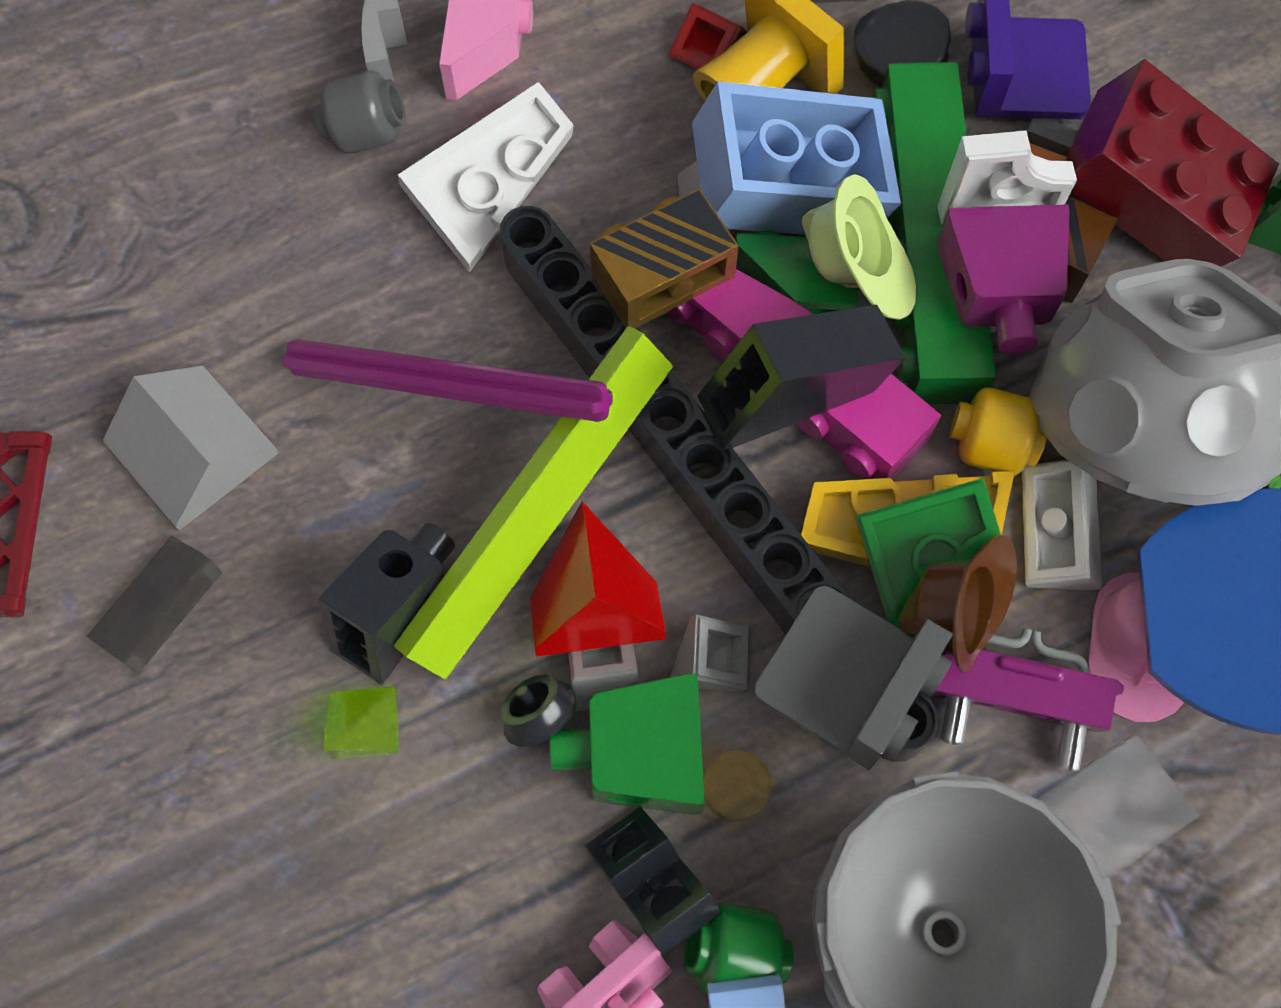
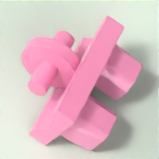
M614 920L597 933L589 945V948L604 965L605 969L585 987H583L571 970L565 966L555 970L537 988L545 1008H661L664 1004L653 989L673 971L660 955L658 948L645 933L640 938H637L631 931Z

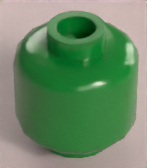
M718 902L716 904L721 914L685 939L683 956L685 971L688 975L694 976L697 988L705 996H708L707 984L773 975H780L781 982L786 983L792 972L794 962L793 944L791 940L784 939L783 929L777 916L763 909Z

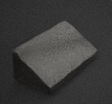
M171 535L86 637L139 675L223 572L206 555Z

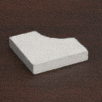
M1027 131L962 136L937 206L940 223L943 225L948 208L1065 205L1077 181L1073 162L1049 161L1033 155Z

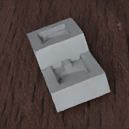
M364 0L361 30L367 70H374L385 80L391 79L394 82L386 48L408 44L398 0Z

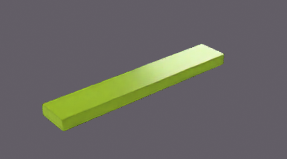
M628 326L589 378L591 381L603 382L607 389L613 393V403L610 406L608 417L600 422L561 417L395 643L394 647L404 656L439 677L447 679L673 368V365L644 333Z

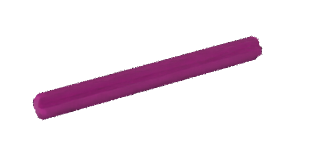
M301 339L290 341L287 344V353L282 356L283 366L291 369V372L298 376L594 422L605 420L613 403V393L607 389L603 382Z

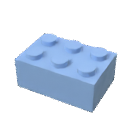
M718 81L692 121L701 191L727 229L806 235L802 226V217L810 210L834 200L836 189L843 178L854 174L866 178L875 189L886 218L901 204L882 99Z

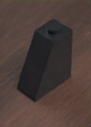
M877 304L756 323L750 327L697 397L722 450H726L873 393L906 357Z

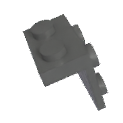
M821 586L814 590L759 677L754 688V695L757 701L857 764L870 770L884 751L896 758L918 722V720L906 713L919 691L931 698L946 675L952 661L942 656L941 653L953 634L927 619L917 636L913 637L833 588Z

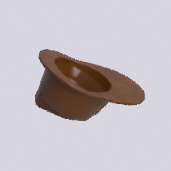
M995 535L983 545L972 559L938 562L928 565L921 576L918 587L910 594L899 616L900 628L914 635L919 633L927 619L951 632L953 635L941 654L955 658L956 666L961 673L970 671L977 655L996 633L1004 620L1012 600L1016 581L1017 558L1014 544L1010 538L1005 535Z

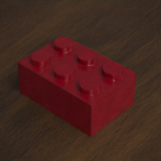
M1143 59L1097 90L1065 160L1073 162L1077 178L1071 192L1090 206L1117 218V226L1164 261L1193 259L1210 262L1220 267L1242 258L1279 166L1277 161L1146 59Z

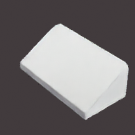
M1069 460L1041 463L1035 467L1027 465L1022 470L1025 585L1031 588L1083 591L1102 589L1097 480Z

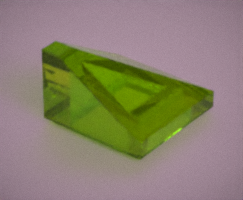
M396 686L330 692L324 734V751L332 759L399 754Z

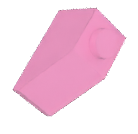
M449 0L439 62L446 99H460L519 58L522 34L531 35L532 0Z

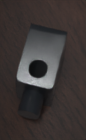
M425 523L411 541L393 530L383 531L318 599L330 651L383 685L404 656L394 647L395 643L443 579L442 563L455 549V543L444 530L431 523Z

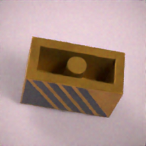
M699 188L681 198L673 196L663 200L654 207L651 213L627 225L620 223L603 231L597 240L590 243L591 275L625 328L630 326L635 329L734 278L739 245Z

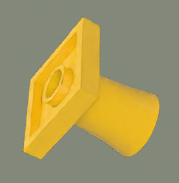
M744 0L748 32L721 55L696 70L692 76L693 82L704 101H706L718 81L784 88L794 76H797L815 92L837 94L844 87V27L811 0Z

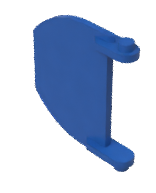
M1281 488L1259 489L1240 501L1190 507L1158 529L1139 550L1137 556L1149 673L1174 696L1207 716L1245 730L1281 735Z

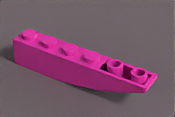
M738 270L735 271L734 278L666 312L667 316L674 322L681 325L686 322L703 337L704 344L708 350L723 362L753 324L813 315L795 301ZM890 374L873 393L800 421L797 425L811 438L816 440L823 439L838 451L844 465L858 478L892 479L930 440L941 414L894 375Z

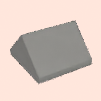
M203 365L133 376L102 440L179 531L279 454L276 447Z

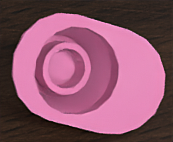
M1128 572L1111 579L1097 595L1093 609L1088 656L1089 674L1116 679L1123 684L1124 692L1116 696L1113 712L1115 715L1133 722H1157L1176 713L1184 702L1170 693L1149 673L1139 572Z

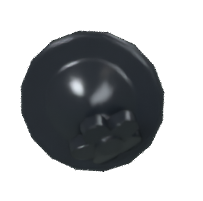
M546 674L535 675L513 688L505 698L500 710V717L504 725L503 734L508 742L518 747H529L544 742L559 732L571 718L575 709V691L570 684L561 682L553 676Z

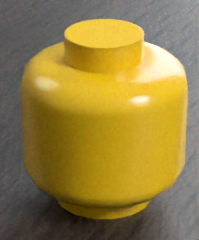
M991 387L980 389L974 396L971 404L959 402L949 433L950 438L960 440L959 457L965 464L991 472L1013 471L1015 472L1014 476L1018 475L1026 465L1031 467L1037 465L1047 437L1039 428V415L1035 411L1032 399Z

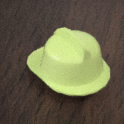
M854 174L843 178L836 189L834 200L810 210L802 217V226L809 242L812 260L818 272L825 280L848 288H860L871 305L877 304L885 317L900 320L911 314L916 303V282L913 268L903 246L886 218L875 189L866 178Z

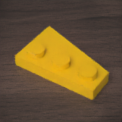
M992 472L990 476L958 478L957 474L934 475L930 480L895 482L891 478L814 482L801 536L817 554L870 567L855 515L980 478H984L1002 535L1015 472Z

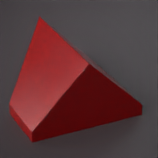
M581 501L530 597L536 657L665 640L666 630L657 581L588 506Z

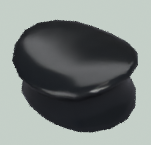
M905 0L876 8L863 16L854 30V46L857 51L859 67L872 83L883 87L888 64L944 63L949 60L948 48L951 42L949 18L936 6L923 1Z

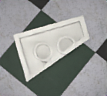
M538 82L398 174L399 185L470 273L500 233V224L504 216L522 204L573 135L574 125Z

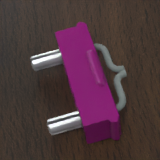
M1022 629L1021 635L1015 639L993 635L988 644L1006 648H1019L1024 646L1031 637V643L1039 654L1072 662L1077 665L1079 671L981 650L970 671L961 673L956 666L955 658L941 654L952 661L946 675L933 694L934 696L947 698L940 734L941 741L949 744L952 738V745L963 744L970 704L1062 724L1056 766L1063 771H1080L1086 731L1102 732L1111 730L1116 696L1124 692V686L1119 680L1089 674V667L1080 655L1045 646L1041 641V632L1030 629Z

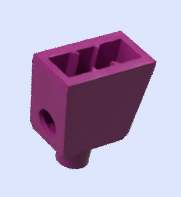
M1068 204L948 208L937 238V248L960 321L968 327L996 326L998 347L1003 353L1020 354L1034 349L1038 345L1036 325H1044L1051 322L1065 298L1070 214Z

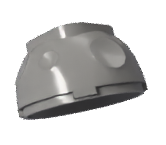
M1175 259L1119 271L1110 275L1103 292L1066 317L1054 332L1036 371L1029 396L1033 400L1036 413L1039 415V428L1061 456L1096 480L1125 490L1127 493L1165 503L1173 502L1194 506L1240 501L1268 485L1271 479L1281 474V306L1233 272L1205 261Z
M958 771L916 777L879 795L840 833L830 859L819 876L812 906L815 951L825 980L824 989L833 1008H1101L1117 963V925H1121L1110 878H1104L1088 846L1044 802L994 779L958 774ZM936 921L947 923L953 931V941L947 948L939 946L932 938L931 929Z

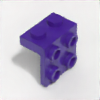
M978 0V2H970L966 13L965 35L966 38H971L972 50L968 61L967 80L969 86H974L975 116L1083 119L1091 104L1086 35L1083 23L1076 19L1010 17L1009 0Z

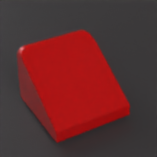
M692 2L668 55L698 70L721 55L742 38L747 31L741 25Z

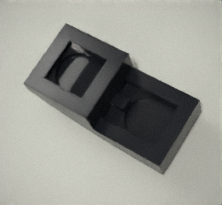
M641 806L585 845L608 881L662 956L721 914L709 891L680 859L669 838Z

